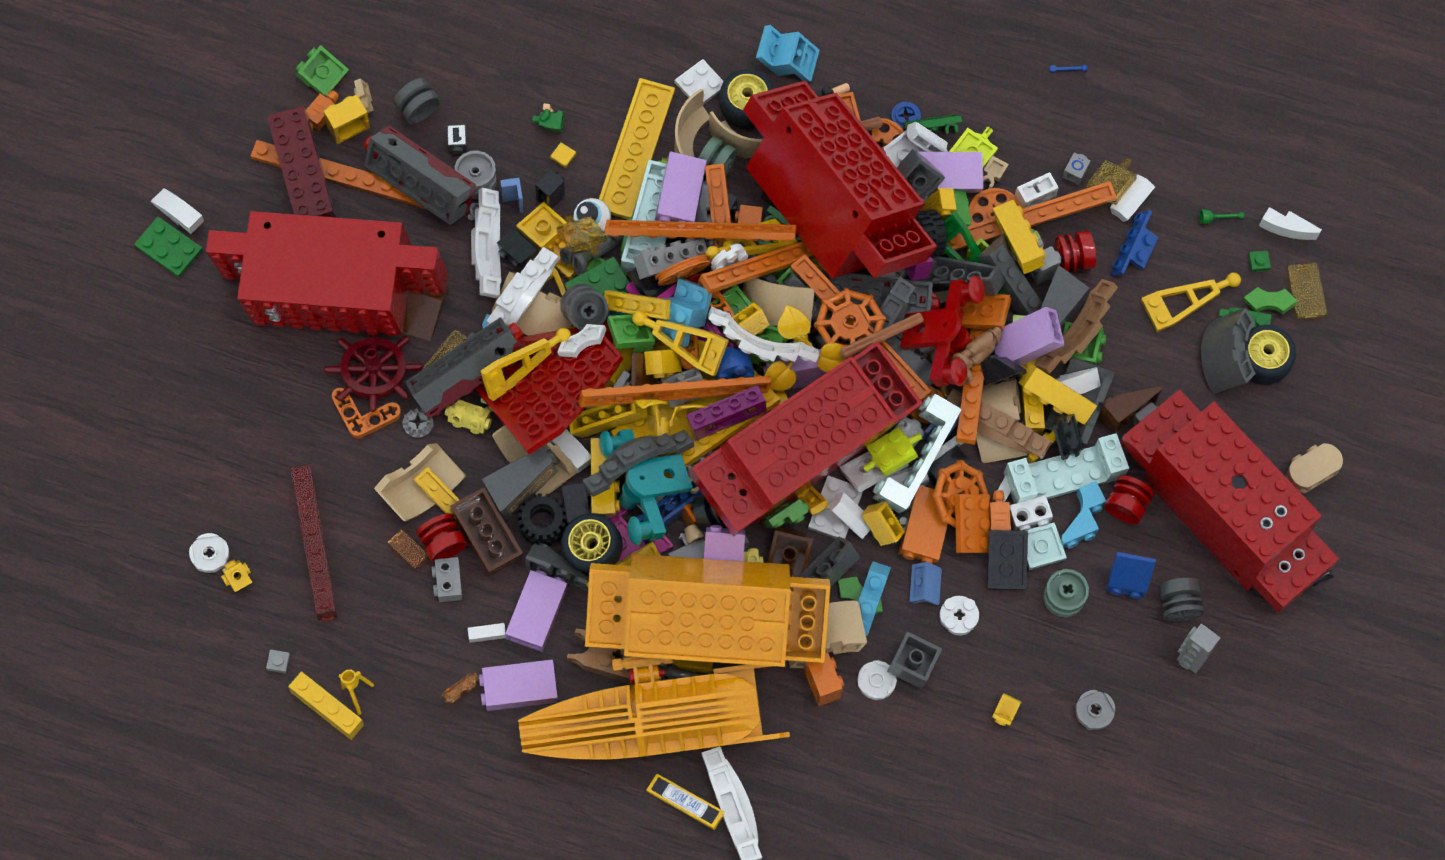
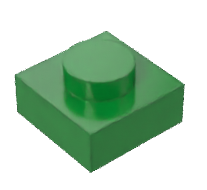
M1268 251L1249 252L1251 272L1270 270Z

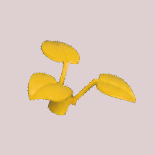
M786 305L777 324L779 334L786 339H793V343L803 342L813 347L807 335L810 330L808 318L798 309ZM833 342L825 344L821 348V354L819 353L818 356L820 357L817 362L818 367L824 372H829L849 357L843 358L840 353V349L843 346ZM790 360L787 366L783 361H775L767 368L764 376H770L771 378L770 389L783 391L794 385L796 373L790 369L793 361Z
M656 399L635 400V403L642 409L651 405L654 417V436H661L665 433L669 435L670 426H673L677 411L693 407H706L700 404L677 405L673 410L670 421H668V417H659L658 404H667L666 401Z

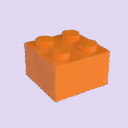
M825 653L824 663L806 662L804 667V673L818 707L840 699L843 692L842 687H844L841 675L837 676L835 671L837 668L836 662L833 657L830 658L828 653Z

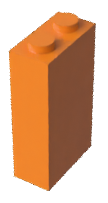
M920 485L911 500L904 528L905 533L902 535L898 554L903 555V558L908 560L916 559L920 560L921 563L929 562L935 565L940 558L948 523H943L940 520L941 516L935 500L932 498V493H934L935 489Z

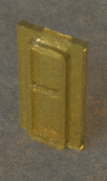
M1318 264L1288 265L1287 269L1292 295L1298 300L1297 305H1295L1297 319L1327 316Z

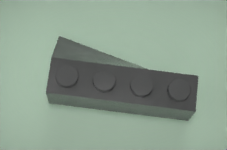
M1001 234L978 258L982 264L999 266L1004 280V285L1000 290L1006 295H1010V305L1017 315L1027 316L1035 312L1042 305V302L1018 268L1005 234Z
M939 256L932 258L934 262L929 278L917 280L933 282V285L950 288L951 281L963 279L965 283H969L972 276H978L984 283L985 294L994 296L997 295L1004 285L999 266Z
M839 536L798 577L830 579L831 587L860 559V556L850 541Z

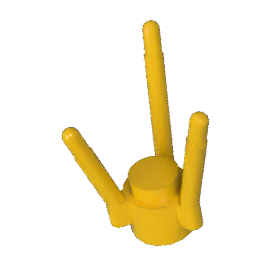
M345 670L342 674H339L342 690L345 688L349 690L358 715H361L354 689L358 686L359 679L371 687H374V684L362 676L359 671L355 673L353 670Z

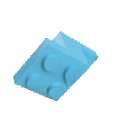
M766 25L756 58L777 76L795 74L801 80L808 83L812 80L820 50L799 32L781 34L771 25Z
M679 278L674 297L662 298L671 300L670 319H666V321L694 328L705 326L712 293L709 294L702 285ZM663 327L661 332L674 341L678 330ZM685 333L681 346H688L691 334Z

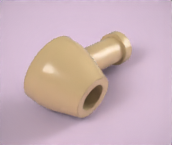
M696 524L684 529L688 545L704 538L706 535Z

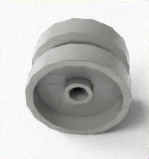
M469 151L457 159L455 170L476 184L472 199H479L478 190L481 188L495 189L497 184L495 162L491 156L481 151Z

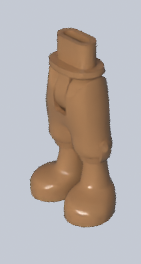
M998 326L992 330H987L967 344L964 351L956 353L951 357L950 363L957 357L961 358L966 364L968 375L964 384H969L973 379L972 372L969 370L971 366L981 363L999 345L1002 333Z

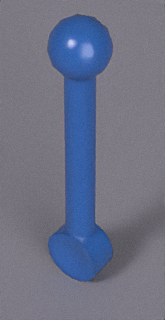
M1051 65L1049 71L1051 73L1065 70H1081L1085 72L1088 70L1087 65L1076 67H1056Z

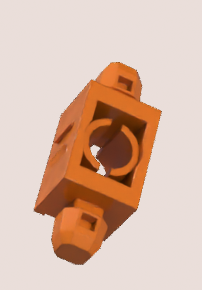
M334 90L330 91L326 97L320 93L306 109L312 130L315 128L320 131L326 124L324 110L330 105L335 104L339 98V94Z
M1002 490L994 491V502H990V530L1011 531L1010 502H1003L1005 497Z

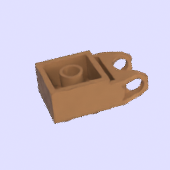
M576 629L575 636L585 641L586 630ZM589 647L585 653L567 655V661L578 665L584 671L631 685L629 670L633 669L623 668V670L614 671L612 659H615V656H621V660L631 657L624 656V649Z

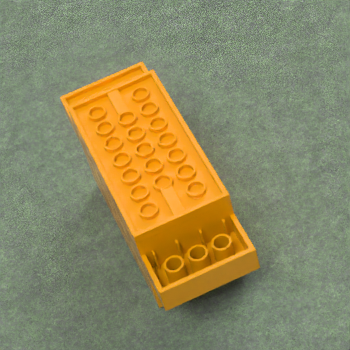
M632 554L631 566L591 563L585 647L624 649V656L764 666L785 667V660L824 663L830 579L790 577L789 564Z

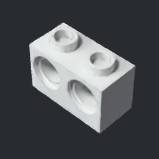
M1049 172L1018 186L1015 196L1022 207L1026 208L1056 197L1059 187Z
M1046 495L1010 505V522L1013 531H1025L1036 526L1047 525L1053 518ZM1041 510L1044 516L1036 515L1035 511ZM1017 516H1024L1026 521H1019Z

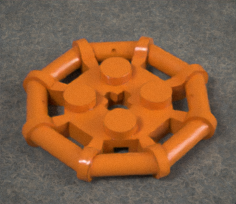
M844 288L843 291L821 301L820 311L814 323V328H817L825 344L837 343L838 339H842L845 342L850 341V344H852L856 340L872 334L868 331L870 323H876L873 333L882 330L884 322H886V316H883L873 295H866ZM845 298L844 303L838 306L834 305V303ZM850 298L863 301V303L858 305L853 304V302L850 301ZM867 306L870 307L874 316H869L865 309ZM827 311H832L831 319L825 320ZM847 318L855 320L853 325L846 324ZM830 326L835 333L832 338L825 327Z
M957 460L956 463L946 468H941L938 471L939 476L934 493H932V498H934L941 516L940 520L955 528V518L951 517V514L955 515V494H979L980 491V494L989 495L983 479V472L969 466L964 460ZM955 472L956 477L951 479L950 474ZM964 472L971 475L969 479L963 476Z

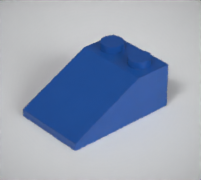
M1117 552L1108 571L1105 591H1109L1110 594L1117 596L1122 594L1129 595L1132 599L1144 598L1156 559Z

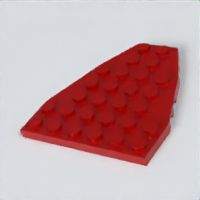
M605 336L601 344L586 347L578 354L577 358L559 356L557 351L560 344L552 347V353L516 383L513 388L507 390L505 394L495 401L488 398L484 384L474 388L528 455L561 435L586 408L579 405L581 390L588 388L603 389L624 360L619 351ZM522 362L506 366L505 370L502 371L505 381L523 366Z

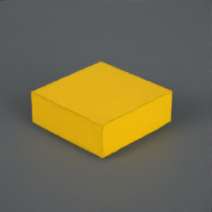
M560 143L550 156V159L566 168L575 157L576 151Z

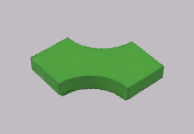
M1257 287L1244 297V302L1255 312L1271 309L1284 314L1297 305L1298 302L1286 289L1278 292H1267Z
M851 577L838 580L841 600L858 601L863 590L858 578ZM881 598L875 614L883 612Z

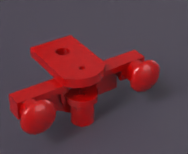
M972 276L969 283H965L963 279L951 281L945 309L907 313V318L921 313L924 321L903 331L900 347L903 350L936 346L929 378L936 387L948 386L952 383L962 386L967 380L968 372L965 362L961 358L956 357L950 363V359L954 354L964 351L966 345L973 341L968 330L961 326L964 311L960 307H966V302L973 301L975 304H980L983 301L985 286L978 276Z

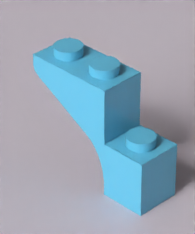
M1096 481L1080 487L1076 495L1079 499L1081 510L1062 535L1061 543L1063 548L1068 547L1070 549L1077 546L1078 542L1084 539L1085 541H1090L1096 537L1099 528L1091 512L1093 514L1103 510L1106 502Z
M874 561L871 564L858 600L866 636L869 634L891 567Z

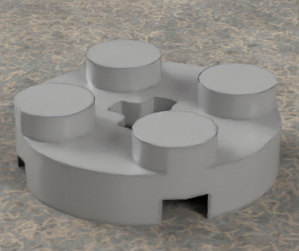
M1098 690L1087 691L1080 696L1075 706L1076 717L1088 730L1103 729L1111 723L1114 717V701L1108 694L1098 692ZM1094 705L1095 708H1100L1098 715L1091 713V706Z

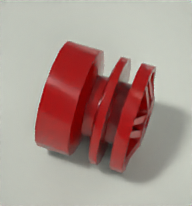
M1089 230L1075 232L1074 241L1070 234H1065V237L1063 235L1056 236L1055 251H1058L1061 256L1060 266L1067 272H1076L1077 263L1081 271L1095 269L1096 250Z
M1121 475L1113 487L1114 492L1109 494L1104 508L1116 519L1128 524L1138 525L1146 512L1145 508L1150 505V501H1152L1155 495L1154 491L1147 484L1136 478Z
M447 513L436 516L425 522L416 531L422 545H427L425 551L432 563H435V559L452 558L467 546L463 533L456 531L458 524L455 522L453 514Z

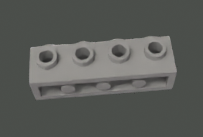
M694 238L686 239L683 244H681V241L670 243V247H666L665 244L655 247L654 251H651L650 248L639 251L640 255L633 257L639 280L656 276L664 269L678 262L705 254L707 247L704 238L699 240Z
M1202 623L1198 628L1194 626L1177 651L1180 653L1177 658L1179 664L1196 674L1213 651L1220 637Z

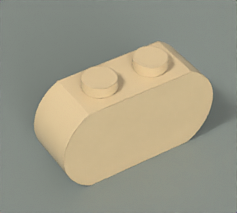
M1326 443L1318 447L1314 445L1306 451L1305 455L1301 456L1299 454L1291 460L1292 463L1286 472V478L1300 493H1307L1337 475L1342 467L1343 457L1335 446Z

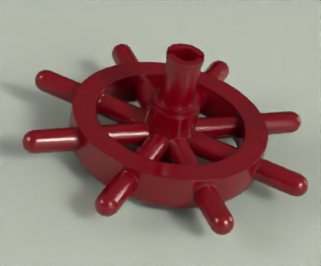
M370 334V338L357 341L353 345L344 338H339L338 344L346 350L341 359V365L324 367V372L327 374L341 373L343 382L346 385V388L337 395V400L343 401L351 393H354L357 396L369 399V409L371 412H375L377 410L378 398H383L396 392L402 398L408 399L410 394L401 387L406 371H421L423 369L421 363L406 364L401 349L409 343L410 338L404 336L394 344L389 340L378 338V334ZM377 350L386 352L380 358L377 356ZM392 357H394L398 363L385 364ZM354 358H356V359H357L360 363H362L363 365H350V364H351L352 360H353ZM384 372H396L393 378H390ZM350 373H362L355 380L350 376ZM368 378L370 379L369 387L361 385ZM380 378L386 384L377 386V379Z

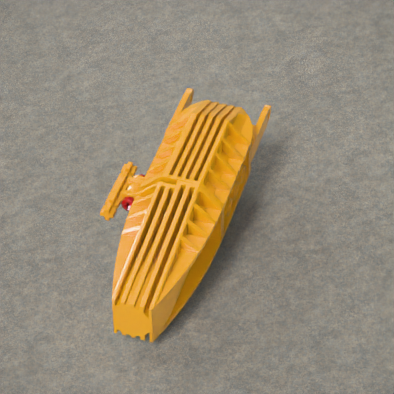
M626 657L624 660H621V658L612 659L614 671L623 670V668L633 669L629 670V680L634 685L609 688L574 697L518 720L522 752L569 759L642 757L790 737V733L784 732L763 735L754 669L771 666L750 664L713 669L714 674L660 681V677L665 676V670L659 669L658 665H661V663L671 664L673 659Z

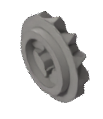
M419 407L413 410L410 409L404 415L402 421L403 428L412 437H424L433 428V418L429 419ZM417 416H419L420 421H424L420 423L418 429L416 424L412 423L416 421Z

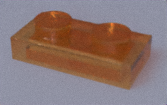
M402 529L387 542L414 570L429 558L427 553Z
M474 672L469 673L440 695L444 702H455L461 697V692L465 689L469 691L477 685L476 681L479 680V677Z

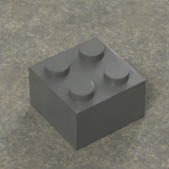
M907 631L887 672L923 689L942 648Z

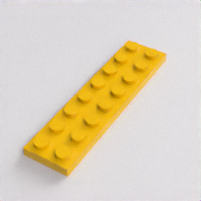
M639 78L599 200L608 206L613 216L627 220L628 217L633 218L648 160L653 158L675 92L674 87Z

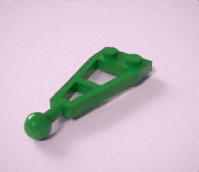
M954 212L944 220L947 233V246L944 253L949 258L964 260L948 244L961 233L973 255L967 261L981 263L978 258L981 251L971 232L958 213ZM999 290V292L997 293V294H1001V295H1006V294H1005L1003 291H1001V290Z

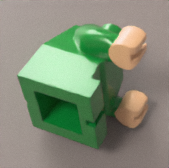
M544 103L543 110L545 111L540 112V116L533 115V123H539L541 128L548 131L562 133L565 114L563 111L554 113L550 104Z

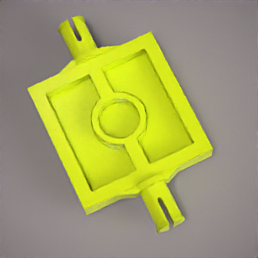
M986 127L982 134L975 133L967 128L949 152H982L984 169L990 158L997 152L998 147L987 139L993 132L990 127Z
M898 427L867 446L872 461L862 467L866 473L877 467L886 477L918 458L913 444L923 438L919 432L908 438Z

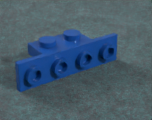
M1151 210L1138 212L1134 217V223L1127 232V238L1119 250L1120 253L1117 260L1112 265L1111 276L1124 274L1129 262L1138 269L1145 268L1158 240L1156 235L1145 228L1152 214Z

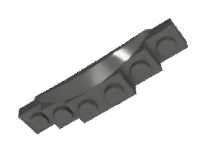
M899 277L880 307L883 316H886V322H884L882 329L904 320L909 298L916 289L914 285ZM870 323V325L875 328L876 323ZM896 335L886 339L885 341L890 345L896 337Z
M685 430L672 436L665 433L661 436H643L632 439L615 449L604 463L599 466L597 473L583 479V485L594 497L610 489L609 485L633 466L665 453L676 452L678 455L694 447V441Z

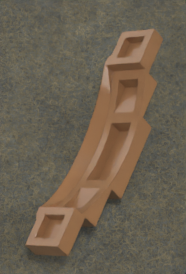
M1102 279L1089 293L1087 301L1075 322L1063 335L1065 345L1041 356L1034 366L1050 374L1059 362L1066 364L1074 352L1081 354L1086 349L1087 345L1103 326L1100 319L1111 307L1107 301L1118 288L1114 282Z
M952 389L946 400L960 408L962 393ZM981 402L977 427L978 433L999 444L1027 454H1033L1043 459L1052 444L1050 440L1017 422L1011 416Z

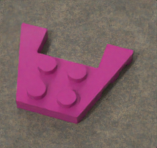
M622 506L621 510L617 512V517L608 518L617 527L622 537L623 548L617 562L646 545L643 540L640 545H635L631 542L627 530L628 524L622 518L630 510ZM665 535L662 539L652 541L660 554L674 548V545Z

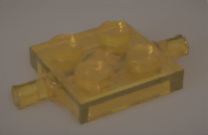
M1126 157L1121 165L1114 164L1105 159L1087 182L1085 189L1111 181L1117 199L1110 203L1117 205L1137 179L1135 173L1127 170L1128 166L1132 163L1131 159Z
M572 215L565 218L567 223L557 227V233L570 251L575 253L581 250H589L593 256L597 255L599 250L596 246L607 242V236L592 216L584 217L577 221Z

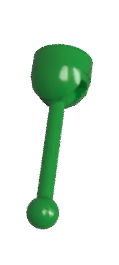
M1201 209L1199 213L1201 224H1209L1214 218L1238 217L1243 219L1245 217L1243 212L1238 214H1214L1211 210Z

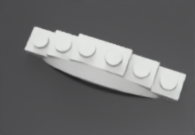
M481 188L478 190L479 208L475 210V228L471 230L472 265H475L476 280L480 281V295L498 298L500 296L501 283L500 255L497 242L500 240L499 191Z
M543 247L533 261L530 259L522 272L515 274L495 302L497 307L487 319L488 325L500 317L508 326L513 322L517 323L553 272L554 266L560 259L559 256Z
M711 306L708 319L714 325H724L723 333L729 339H739L738 347L744 353H754L764 361H774L777 355L782 360L788 362L790 360L795 362L798 355L807 362L817 361L819 356L818 349L803 342L777 343L754 336L740 327L731 317L730 313Z
M720 746L702 752L701 755L707 768L719 808L725 813L723 819L740 859H762L758 848V831L754 813L741 781L731 764L725 759Z

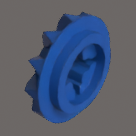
M911 102L898 103L893 108L891 119L902 128L903 122L906 121L902 117L904 111L910 116L908 121L921 119L919 108Z

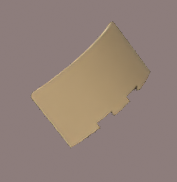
M703 89L691 95L679 111L675 125V153L694 157V139L698 132L709 123V114L703 107Z
M710 112L709 132L712 137L715 136L722 140L723 147L729 144L738 149L737 156L745 159L752 158L763 139L748 138L737 134L730 128L726 120L720 122L714 112Z
M509 271V274L500 291V295L503 293V291L508 286V284L513 279L516 273ZM539 291L517 322V325L525 335L529 336L557 331L560 328L568 329L572 323L562 314V297L551 292L547 295ZM496 303L494 304V306H493V308H492V312H493L494 309L497 307V304H496Z
M758 278L743 283V293L751 303L754 302L763 310L770 326H777L785 306L790 305L801 311L808 318L811 328L814 299L813 288L780 285Z
M1017 380L1006 381L998 385H984L981 402L996 408L1019 422L1021 396ZM977 432L976 438L982 463L1027 456V453L999 444Z
M505 426L493 433L492 437L509 463L527 454ZM551 442L545 444L544 447L546 450L550 449L558 462L555 466L558 472L535 493L537 497L539 493H542V496L550 494L577 473L572 461L561 451L557 444L553 446Z
M437 443L428 444L410 461L411 466L405 470L401 467L395 472L385 475L374 489L403 521H409L436 505L413 481L425 468L429 467L451 491L464 480L466 475Z
M840 601L829 603L825 653L833 651L835 655L846 652H859L867 643L859 602ZM788 660L790 668L805 667L806 661Z

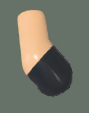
M847 83L832 89L830 86H825L821 92L823 96L836 92L837 94H844L850 91V87Z

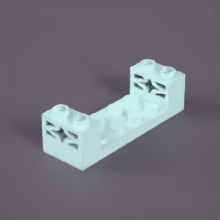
M648 160L632 220L657 221L655 220L666 163ZM628 236L621 259V269L627 273L635 267L633 257L640 255L639 251L648 248L654 251L655 247L666 244L667 237Z
M936 394L927 397L926 400L924 399L922 401L923 404L919 407L921 412L918 416L936 425L937 428L935 427L929 436L932 438L931 441L922 448L920 452L922 457L918 461L916 460L912 466V475L905 479L903 485L888 477L878 482L873 489L875 493L873 499L878 502L887 501L889 507L897 513H901L908 508L962 410Z
M1116 433L1098 438L1095 446L1081 450L1080 455L1077 457L1071 454L1066 460H1062L1060 455L1028 464L1026 458L1009 462L1004 470V476L1007 478L1013 502L1016 504L1045 495L1047 499L1076 492L1080 487L1095 481L1098 485L1116 481L1119 476L1126 475L1129 466Z

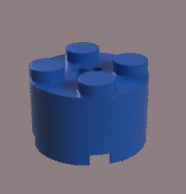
M734 346L727 347L716 374V379L754 377L755 372L751 355L744 353L740 349H734Z

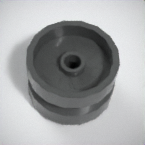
M418 78L406 84L399 90L393 100L396 108L403 112V117L411 125L428 119L437 111L442 102L440 96L436 91L432 90V86L425 78Z
M576 284L563 294L561 311L563 316L577 329L583 330L586 324H603L608 315V303L605 297L592 286Z

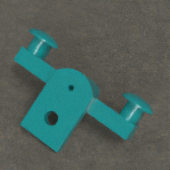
M632 429L620 430L616 436H610L609 432L604 430L599 438V447L602 455L607 459L619 446L635 439ZM681 454L650 458L627 470L626 481L622 486V493L619 497L620 505L630 510L634 509L638 504L645 515L643 522H639L635 516L629 519L627 530L633 544L640 545L642 540L647 539L649 541L662 539L666 533L655 497L690 492L693 487ZM669 472L672 475V479L666 478L663 473Z

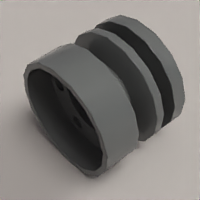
M1177 578L1160 584L1161 599L1167 601L1162 605L1165 620L1186 621L1204 615L1203 600L1197 598L1202 593L1199 579Z

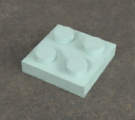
M1055 522L1025 530L1028 531L1027 566L1029 570L1066 560L1067 557Z

